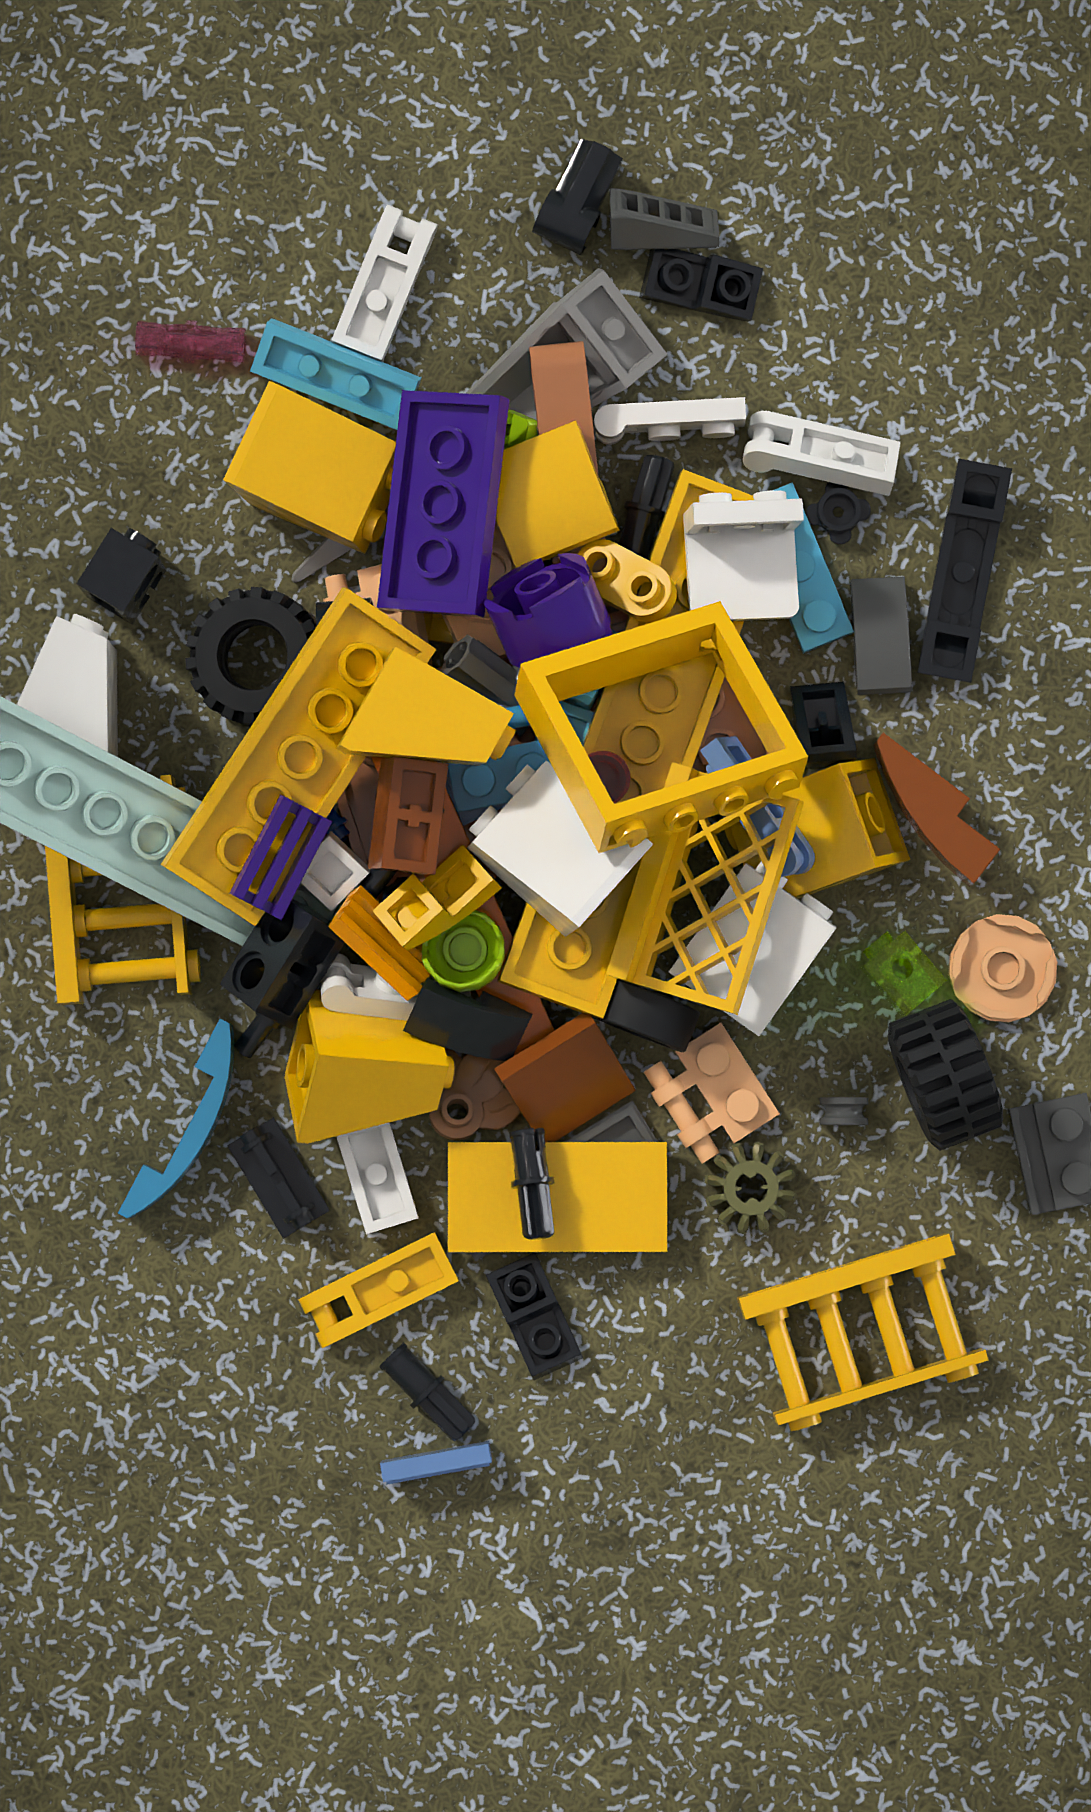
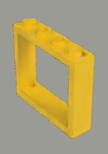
M721 601L520 664L514 696L598 853L629 844L630 848L641 843L645 838L666 831L672 833L681 832L691 827L696 821L717 814L729 816L739 812L748 804L766 798L781 799L784 792L800 787L808 755ZM712 653L768 754L614 804L559 701Z

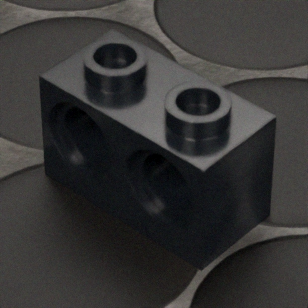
M111 528L76 584L87 598L133 625L150 598L146 592L150 587L155 590L167 570L159 559L161 552L155 548L157 545L153 541L131 528H128L125 535Z
M292 899L282 920L267 912L263 914L223 977L220 985L255 1012L292 1029L345 942L328 927L331 923L315 910Z

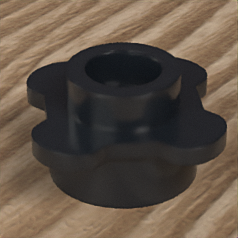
M831 482L827 483L825 494L819 502L810 504L806 510L809 523L813 526H821L829 533L830 540L837 545L849 542L853 528L859 521L867 520L871 513L868 501L858 499L853 492L847 490V486ZM839 507L843 510L841 517L834 516L833 510Z

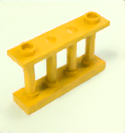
M172 775L160 776L162 781L176 787L175 778ZM178 787V789L186 793L185 787ZM45 846L57 1004H84L83 992L92 991L93 985L176 978L177 993L180 995H191V982H201V966L198 949L189 950L186 917L159 903L99 909H86L85 904L76 905L75 883H84V877L103 875ZM172 924L174 957L91 964L90 958L81 959L79 937H88L89 931Z
M948 1233L737 1297L743 1318L746 1320L755 1317L758 1326L764 1325L789 1406L788 1408L773 1412L777 1425L788 1423L790 1431L804 1429L822 1422L820 1412L943 1374L946 1376L947 1383L979 1374L976 1364L989 1361L986 1350L979 1348L966 1352L941 1270L946 1269L943 1259L956 1255ZM911 1268L914 1277L921 1278L946 1358L915 1369L889 1286L894 1285L892 1274ZM856 1285H860L862 1294L868 1293L893 1372L892 1376L863 1385L837 1302L842 1301L839 1291ZM804 1301H808L810 1310L816 1309L841 1389L840 1392L811 1401L808 1397L785 1322V1318L789 1317L787 1307Z

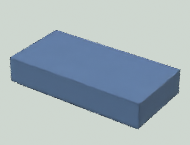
M489 1441L382 1460L380 1468L383 1482H386L387 1485L490 1466L492 1454Z

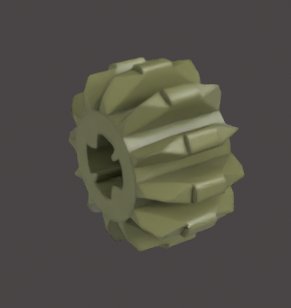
M761 1142L754 1143L751 1160L746 1161L741 1144H733L731 1146L732 1154L737 1164L732 1166L725 1157L717 1155L713 1162L717 1167L727 1172L725 1177L706 1175L704 1178V1183L708 1185L722 1186L723 1192L707 1197L705 1199L707 1206H716L726 1201L729 1206L717 1218V1221L722 1225L729 1222L735 1212L740 1213L737 1223L738 1233L746 1234L749 1228L750 1215H755L759 1231L761 1233L769 1231V1223L764 1212L769 1210L775 1218L784 1221L788 1215L785 1210L775 1204L776 1199L796 1200V1192L779 1190V1182L792 1180L795 1178V1172L790 1169L775 1175L773 1169L784 1157L780 1151L773 1153L765 1164L760 1162L764 1152V1144ZM756 1174L760 1175L765 1185L759 1186L760 1189H765L762 1199L757 1201L750 1197L745 1202L741 1201L736 1191L742 1188L735 1187L738 1178L741 1175L747 1178H752Z

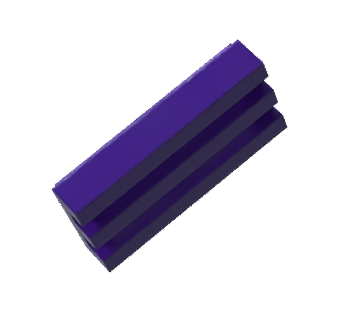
M280 795L230 894L282 920L332 821ZM288 812H291L296 816L256 894L248 891L285 817ZM307 822L312 823L313 825L273 902L268 901Z

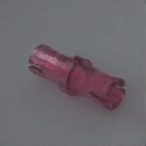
M186 320L185 324L137 322L135 336L136 356L183 358L184 363L195 364L196 359L225 360L244 363L246 328L200 326L196 320Z

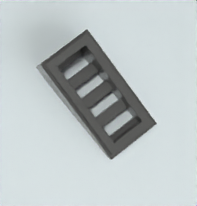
M610 188L611 249L719 247L717 210L635 191Z

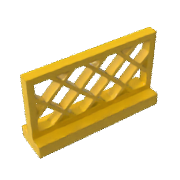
M672 762L664 788L706 775L707 773ZM782 795L781 799L776 800L766 798L748 804L739 812L726 816L712 825L708 818L696 821L691 827L681 832L672 833L666 831L648 837V840L653 845L642 857L606 975L738 1015L804 802ZM768 804L785 808L779 830L761 840L749 815ZM741 820L753 845L728 859L716 834ZM700 823L703 830L696 834L698 825ZM708 840L720 864L694 878L687 864L690 850ZM774 845L771 856H769L766 849ZM758 854L766 872L762 883L745 893L733 868ZM725 873L737 898L711 912L700 887ZM683 876L686 881V884L680 886V882ZM692 893L703 917L678 931L670 916L674 902ZM757 898V901H756V904H755V907H754V910H753V908H752L750 902ZM742 907L749 921L746 936L728 946L716 921ZM708 926L720 951L695 965L683 940ZM667 929L670 936L663 940L665 931ZM675 946L686 971L667 982L651 977L657 956ZM740 952L738 962L736 963L733 955ZM724 960L733 976L726 999L709 995L700 976L701 973ZM692 980L696 990L680 985Z

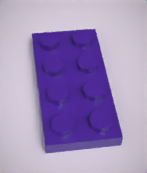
M402 390L377 608L388 611L484 618V600L487 598L510 399L501 395Z

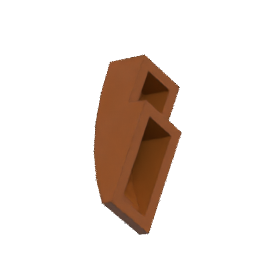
M883 732L873 747L884 778L899 808L920 839L935 856L969 887L972 886L1000 851V848L957 816L970 800L969 797Z

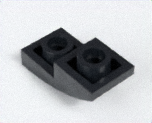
M650 249L639 298L749 322L752 320L763 268L715 254L705 257L680 249Z
M427 977L403 1031L457 1052L492 1060L507 1061L513 1057L533 1014L485 991H482L477 1001L460 992L440 986L436 981Z
M532 1253L486 1274L533 1380H537L583 1358L536 1253Z

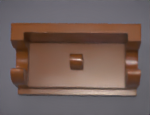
M401 757L381 759L368 869L400 871L418 875L436 874L448 764Z

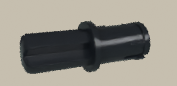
M646 455L644 457L632 500L626 501L624 508L628 510V514L619 541L620 546L649 560L648 556L659 519L662 520L665 516L662 508L675 467L674 462L658 455Z
M534 1128L509 1132L515 1166V1181L511 1182V1188L518 1190L522 1234L529 1240L549 1238L554 1234L549 1185L555 1182L554 1177L549 1176L544 1128H537L535 1131Z
M404 1342L379 1366L413 1400L410 1406L414 1409L418 1405L451 1440L456 1441L460 1439L475 1423L474 1416L441 1383L445 1378L442 1375L436 1378L407 1348Z

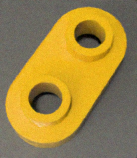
M606 539L590 542L578 552V555L585 558L603 602L642 622L660 620L674 607L677 598L676 585L660 566ZM606 558V567L600 572H593L594 563L599 559ZM646 582L652 583V589L647 595L637 596V590L640 585Z

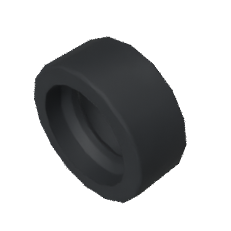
M617 979L604 1018L601 1020L600 1018L594 1019L661 1046L685 1052L700 1012L656 992Z

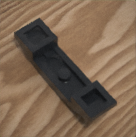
M958 459L939 547L917 673L972 682L982 630L980 629L1000 523L1003 520L1012 468Z

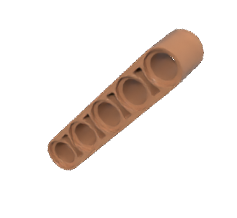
M577 341L529 347L538 435L576 420L581 428L598 475L584 342ZM585 545L580 546V547H578V548H575V549L570 550V551L565 552V553H575V554H578V552L581 550V548L584 547ZM558 556L552 558V565L561 563ZM607 559L597 560L593 565L592 571L595 573L602 571L607 565ZM604 602L606 607H611V605Z

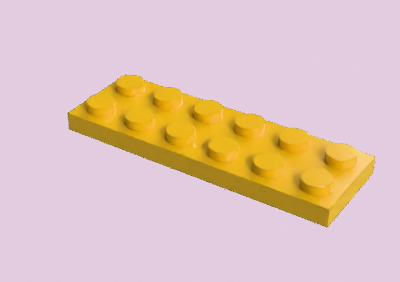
M342 587L161 865L250 924L256 926L265 911L230 894V891L279 796L283 795L327 818L367 757L345 754L336 748L390 652L396 646L427 664L435 653L436 648L348 588ZM288 812L248 889V891L256 894L296 816L291 812ZM307 822L268 901L272 902L278 893L313 825L312 823Z

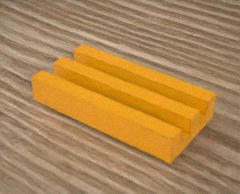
M360 885L349 893L328 927L408 1001L420 992L423 987L421 983L430 976L421 960L422 944L410 950L403 948L374 914L373 910L380 903Z

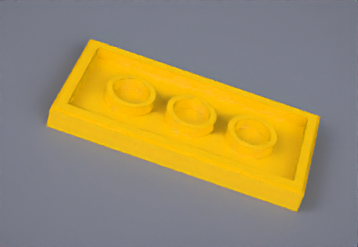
M448 1142V1252H667V1142H545L549 1176L554 1177L555 1182L549 1185L554 1234L549 1238L539 1240L526 1239L522 1234L518 1190L511 1188V1182L515 1181V1166L511 1142Z

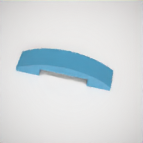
M219 1019L195 1065V1068L214 1078L164 1173L149 1165H143L118 1214L125 1218H133L154 1205L179 1183L203 1152L221 1117L231 1084L235 1044L232 1024Z

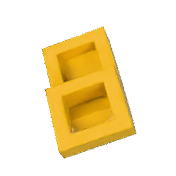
M462 845L436 869L435 875H429L424 881H421L412 874L380 903L373 912L402 947L410 950L438 936L463 920L488 901L502 887L476 857Z

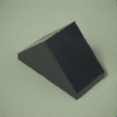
M844 681L790 686L794 732L808 755L805 769L831 767L839 763L855 761L857 759V749Z

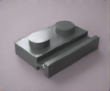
M1087 1093L1009 1108L1008 1113L1030 1215L1090 1204L1091 1111Z

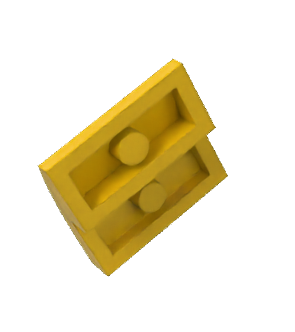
M576 420L504 449L496 521L516 568L535 559L542 558L543 561L558 556V554L568 552L620 531L605 488L597 475L581 428Z

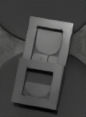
M905 576L851 579L850 597L854 630L853 650L857 695L911 692V656Z

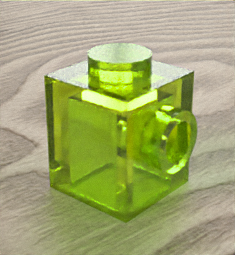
M886 931L863 951L869 961L860 969L902 1018L948 981L906 931L900 933L895 939Z

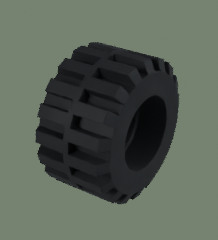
M251 587V590L246 591L235 589L229 591V596L222 600L219 598L214 599L208 604L211 609L205 615L199 613L193 623L197 625L194 636L188 634L186 646L190 648V658H185L186 670L192 673L193 680L190 682L195 692L201 694L204 698L203 702L211 710L218 712L222 717L248 726H252L317 627L316 619L303 608L304 606L285 594L275 590L269 591L263 587ZM253 626H267L276 630L285 640L288 653L287 663L282 675L272 685L260 690L248 689L238 684L231 676L228 668V652L234 639L241 632Z
M949 999L889 1023L888 1041L897 1071L915 1116L926 1138L935 1148L941 1151L1002 1127L1003 1107L994 1077L966 1013L955 1001Z

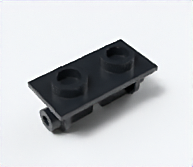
M274 1117L262 1125L247 1131L239 1139L227 1145L283 1239L330 1211Z

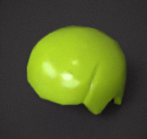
M476 910L448 930L422 944L421 960L427 972L440 986L457 992L480 990L494 980L501 970L505 959V941L500 927L486 913Z

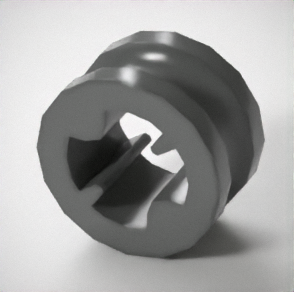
M820 1097V1105H823L826 1110L825 1115L820 1118V1125H868V1118L862 1112L864 1106L868 1105V1098Z

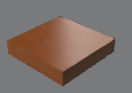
M581 1013L494 1068L530 1127L534 1128V1131L537 1128H544L545 1142L559 1140L636 1091L591 1015Z

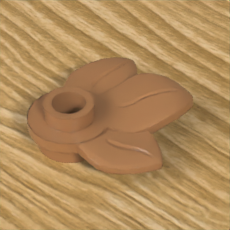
M445 1048L446 1055L452 1056L454 1060V1076L451 1087L449 1089L443 1088L438 1109L429 1112L430 1123L434 1130L446 1139L459 1141L473 1136L478 1129L500 1130L513 1123L519 1115L520 1109L508 1090L503 1088L504 1084L494 1068L505 1061L481 1058L466 1054L462 1059L454 1050ZM452 1104H460L466 1109L467 1116L460 1120L453 1119L449 1116L447 1108Z

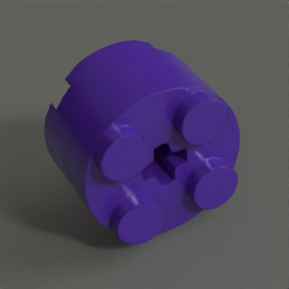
M575 553L558 554L561 563L549 566L544 565L542 558L532 560L511 570L497 580L490 588L494 598L492 601L485 598L484 605L512 665L520 668L521 663L613 635L610 627L611 618L588 564L581 555Z

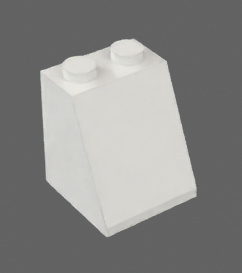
M73 614L70 622L56 616L17 705L118 757L117 650L107 639L109 633L103 630L104 627L78 614Z
M546 760L536 771L527 764L505 788L513 797L500 812L490 805L469 828V831L476 838L467 849L566 937L583 924L649 850L653 843L645 838L641 843L630 848L629 844L598 853L552 765Z
M762 861L756 869L746 863L737 875L745 893L762 883L766 872ZM786 877L780 878L739 1013L735 1015L725 1012L757 1036H760L836 929V926L828 921L833 913L831 909L808 893L800 901L783 889L788 881ZM731 885L712 912L737 898ZM757 898L750 902V904H751L753 910H754V907H755ZM742 907L716 921L728 946L746 936L749 921ZM708 926L697 932L686 947L695 965L720 951ZM740 952L733 955L736 963L738 962ZM680 957L669 971L674 977L686 971ZM724 960L701 973L700 976L709 995L726 999L733 976ZM692 980L684 983L691 989L696 990Z

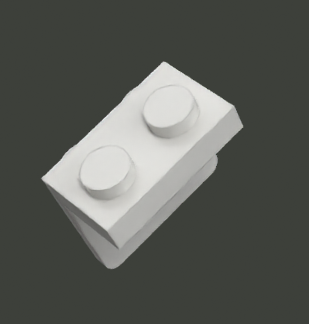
M785 491L757 492L753 494L754 500L732 501L731 493L700 495L699 502L692 503L683 514L689 611L721 601L731 621L789 619L796 615L799 610L794 530L804 521L802 498L787 499Z

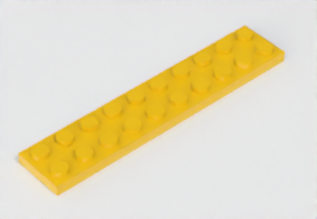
M684 469L680 472L649 558L650 562L666 571L674 581L677 589L675 605L662 619L689 611L683 522L685 511L692 503L699 502V496L703 494L731 493L732 501L754 500L753 495ZM646 582L640 585L637 596L647 595L652 589V583ZM628 616L623 631L652 622H642ZM732 621L740 635L744 621ZM712 653L603 687L582 746L589 758L606 756L615 760L621 766L625 775V786L621 795L613 801L614 804L663 789L672 762L693 767L725 677ZM642 857L583 924L566 937L526 902L498 982L575 1011L589 1014L594 1018L603 1019L617 978L606 975Z

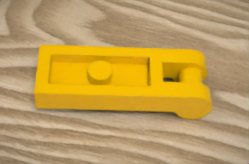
M436 1232L298 1299L305 1314L311 1313L319 1329L315 1336L321 1348H324L458 1282L459 1279ZM344 1295L353 1315L339 1322L330 1302Z

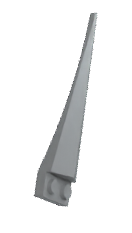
M598 268L558 302H553L466 393L501 395L510 399L509 410H514L536 420L529 347L583 341L591 408L627 389L668 354L606 272ZM326 538L293 572L291 581L300 582L352 548Z

